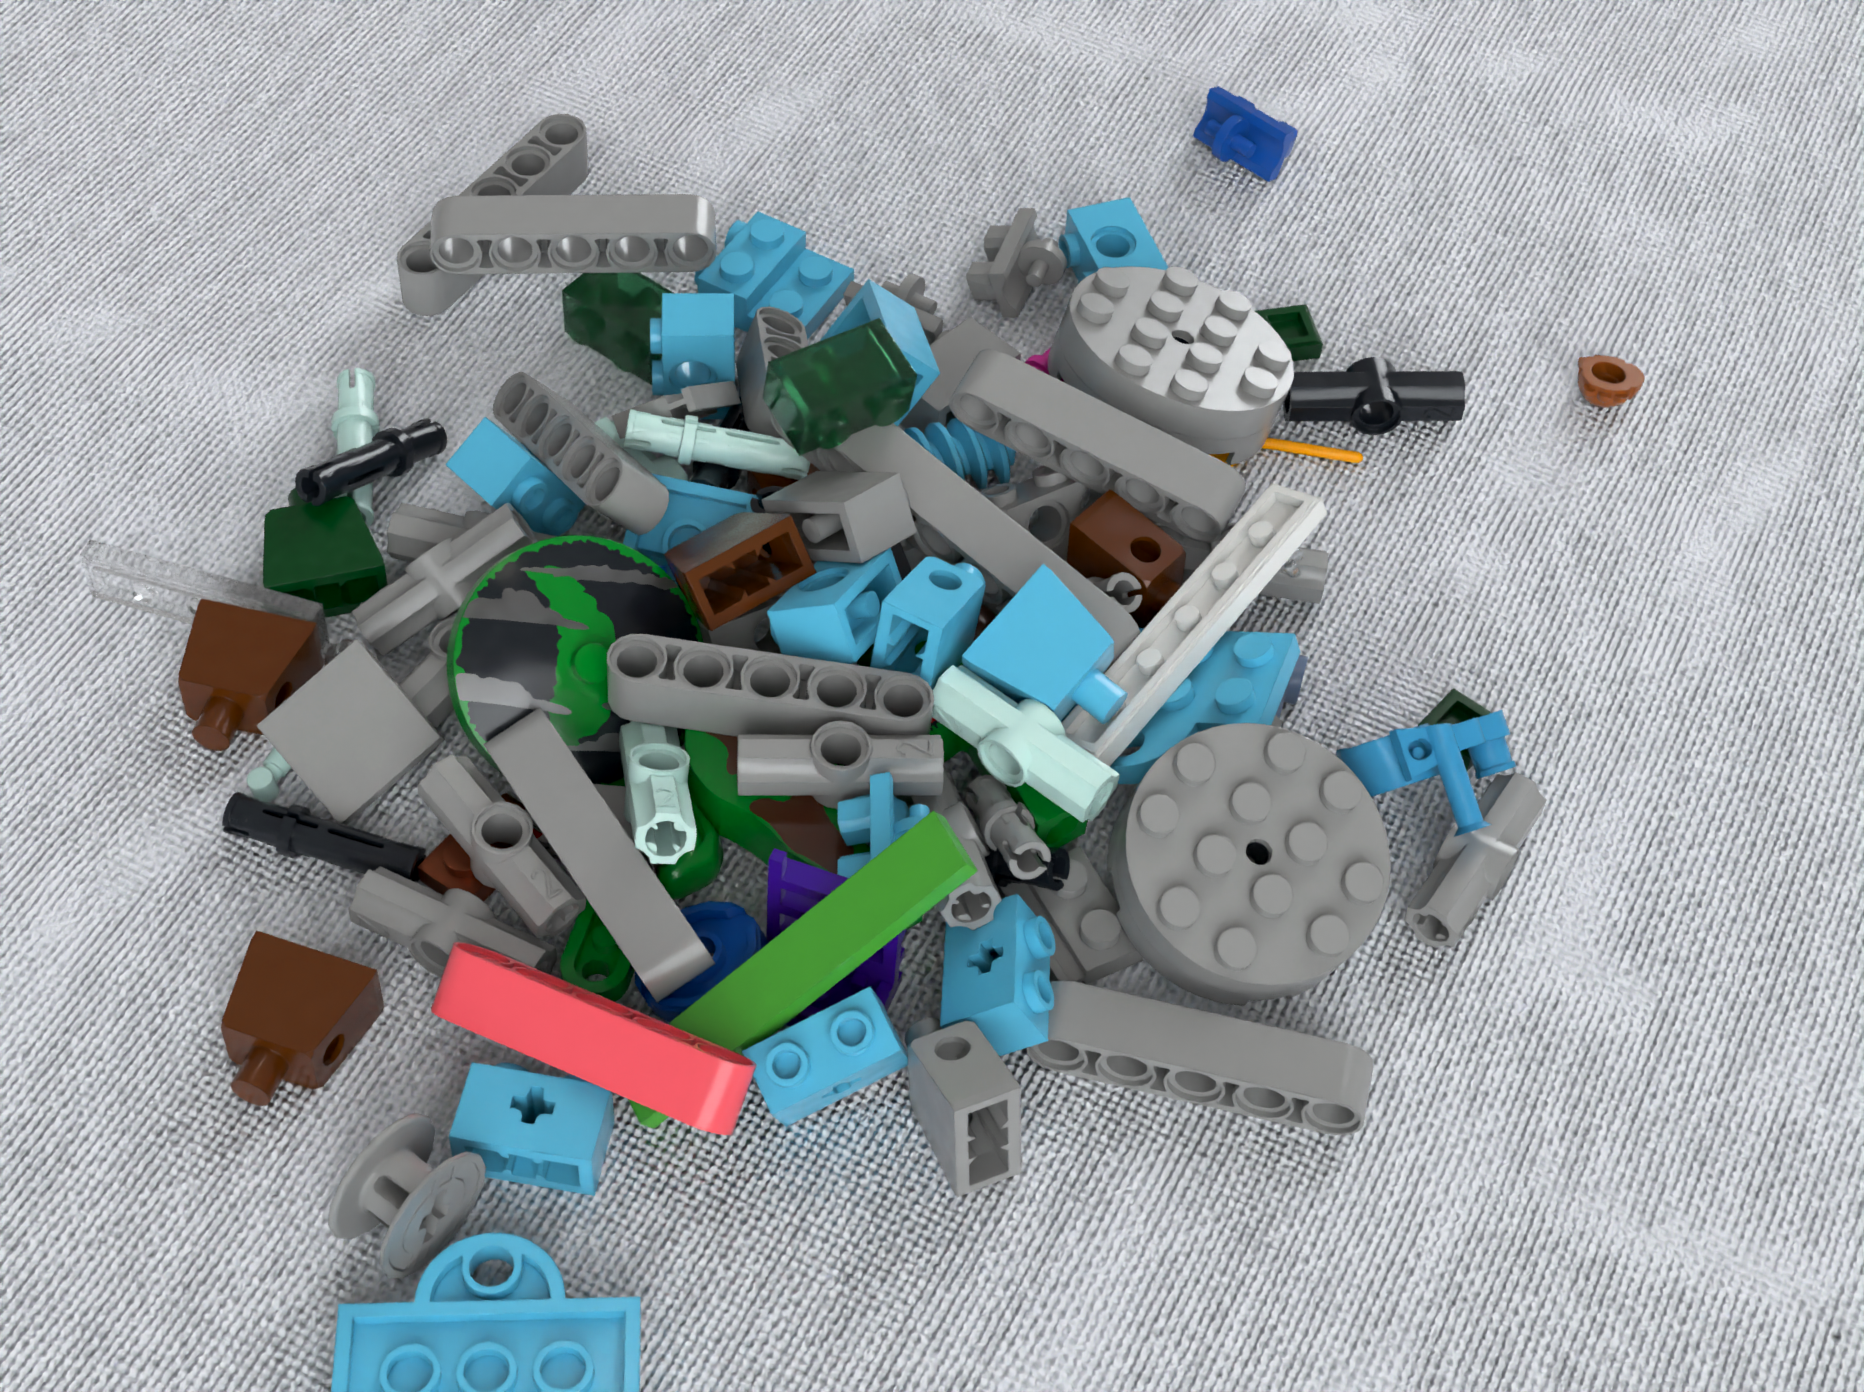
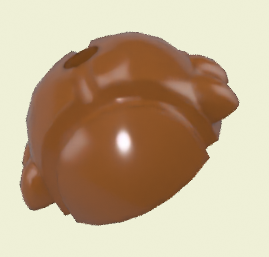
M1604 355L1580 357L1578 359L1579 390L1582 396L1594 406L1610 408L1622 405L1627 399H1632L1643 386L1645 380L1643 372L1632 363H1626L1623 359Z

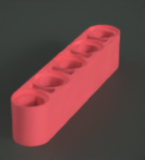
M453 943L431 1007L432 1013L446 1021L687 1125L720 1135L733 1134L756 1068L755 1062L743 1055L500 953L468 943Z

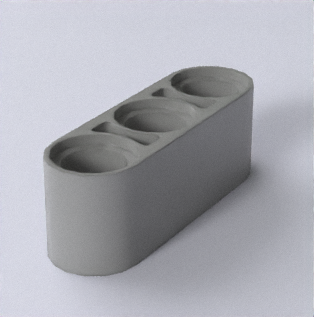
M761 307L756 311L737 356V375L744 420L747 427L753 433L781 438L773 426L770 411L773 406L811 375L814 370L803 323L792 314L779 308Z

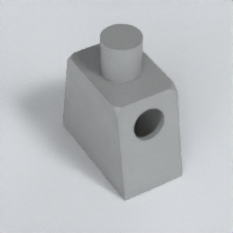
M933 1017L924 1018L914 1023L907 1030L904 1037L908 1053L910 1103L956 1197L1020 1174L1021 1087L975 1022L963 1021L943 1029L940 1027V1020ZM969 1113H971L972 1115V1121L970 1124H968Z

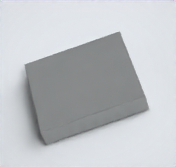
M357 639L256 725L335 820L343 825H348L445 740L368 648Z

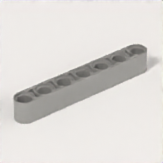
M824 370L814 371L772 407L770 411L771 421L780 437L820 471L900 473L903 487L910 500V510L917 530L916 534L905 540L926 557H936L952 565L968 563L976 567L985 579L986 587L982 603L997 615L1040 566L1044 564L1053 571L1113 639L1114 659L1103 674L1106 673L1140 634L1138 625L1124 608L831 373Z

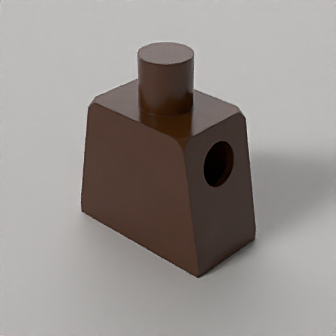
M1109 489L1070 523L1067 563L1086 579L1090 577L1107 579L1121 572L1134 576L1140 583L1141 589L1128 592L1127 595L1128 597L1142 595V601L1139 607L1129 614L1138 625V628H1145L1182 586L1186 552L1181 544L1121 496Z
M740 512L669 549L664 554L674 579L685 595L694 615L710 631L717 629L816 574V570L793 518L789 514ZM769 543L772 554L767 553L762 548V545Z
M201 598L197 606L178 678L186 715L197 721L192 730L194 739L208 749L224 751L229 748L237 730L263 735L256 725L318 673L324 665L317 623Z
M256 930L249 944L221 1023V1031L229 1059L241 1065L230 1085L233 1092L251 1104L266 1106L270 1103L282 1080L310 1089L323 1087L384 1009L377 970Z

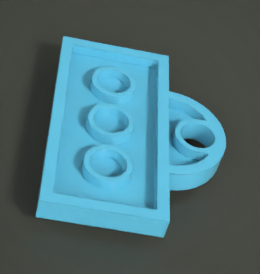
M1226 631L1127 746V748H1141L1131 755L1118 757L1110 766V768L1120 774L1118 784H1139L1148 770L1168 749L1197 732L1216 726L1236 723L1272 725L1300 655L1295 633ZM1076 703V704L1074 705V707L1067 713V715L1061 720V723H1062L1063 720L1070 714V712L1077 706V703Z
M483 1233L473 1235L450 1245L432 1260L421 1276L414 1302L338 1304L331 1392H640L641 1299L640 1297L566 1298L561 1273L553 1259L541 1247L525 1238L512 1234ZM489 1260H502L513 1268L511 1276L504 1283L497 1286L480 1285L472 1278V1275L480 1264Z

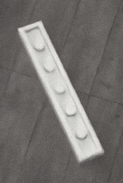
M1271 483L1106 671L1104 675L1128 693L1125 702L1117 713L1107 723L1102 724L1077 704L1062 722L1065 736L1110 767L1327 515L1323 499Z

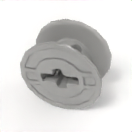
M410 1114L396 1120L376 1135L355 1158L340 1181L330 1204L328 1226L336 1238H356L371 1231L380 1223L388 1228L381 1244L379 1265L388 1278L402 1279L420 1270L436 1257L457 1234L469 1216L484 1183L486 1166L479 1154L471 1152L460 1153L446 1159L435 1169L427 1164L433 1150L435 1128L427 1115Z

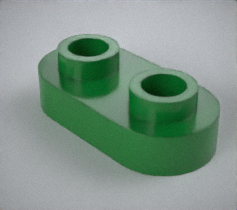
M586 898L585 910L578 915L561 957V978L566 982L616 1002L628 990L635 970ZM595 974H600L607 977L600 981L586 980L588 977Z

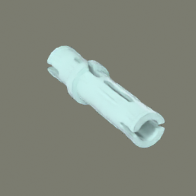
M355 368V386L353 388L350 387L349 369L342 371L337 377L338 410L334 412L331 418V431H333V436L337 439V455L372 442V438L379 432V420L374 412L375 377L365 369ZM373 482L354 491L337 496H347L354 499L367 526L372 525L374 521V511L372 510Z
M630 409L623 444L625 449L649 451L677 457V463L690 465L691 460L763 474L784 476L785 478L796 480L806 477L809 471L810 462L781 438L700 423L697 416L687 414L685 419L653 415L647 412L636 411L635 409Z

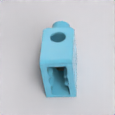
M925 557L883 600L870 667L907 672L920 676L928 682L933 690L938 678L952 665L959 667L962 662L963 653L973 643L986 587L982 573L968 563L952 565L936 557ZM927 640L924 646L916 654L914 651L916 645L922 641Z
M1044 564L1040 566L962 655L964 667L1013 701L1019 703L1025 699L1037 700L1053 711L1060 721L1077 703L1100 723L1105 724L1117 713L1128 696L1126 691L1103 674L1114 659L1113 639L1053 571Z

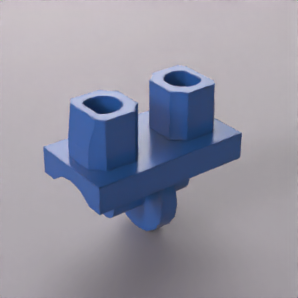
M1219 86L1210 88L1206 97L1207 105L1205 112L1195 128L1193 137L1211 147L1212 155L1220 161L1227 162L1231 159L1268 182L1277 179L1284 159L1290 156L1298 135L1297 129L1284 121L1279 122L1255 108V104L1241 96L1236 97Z

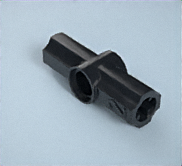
M1377 357L1363 358L1356 361L1347 368L1346 372H1294L1291 388L1283 403L1285 421L1289 422L1351 421L1357 431L1366 435L1385 434L1395 429L1401 421H1462L1465 409V380L1462 371H1395L1391 362Z

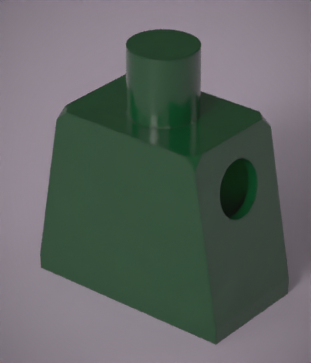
M295 487L288 495V507L272 509L265 515L263 585L269 613L306 621L352 613L361 603L388 585L383 557L354 499L347 496L337 497L323 505L314 506L312 501L308 503L303 501Z

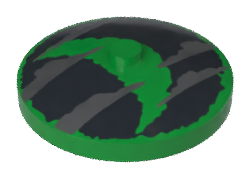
M583 535L559 536L538 541L503 557L490 567L470 589L458 610L449 637L447 651L449 693L459 723L470 742L481 756L502 774L483 744L540 707L593 784L625 786L619 748V734L621 726L631 721L619 717L612 711L608 703L607 652L612 643L620 637L629 634H648L704 643L699 624L685 595L672 578L651 559L622 543L605 538ZM677 728L680 746H682L685 742L686 729Z

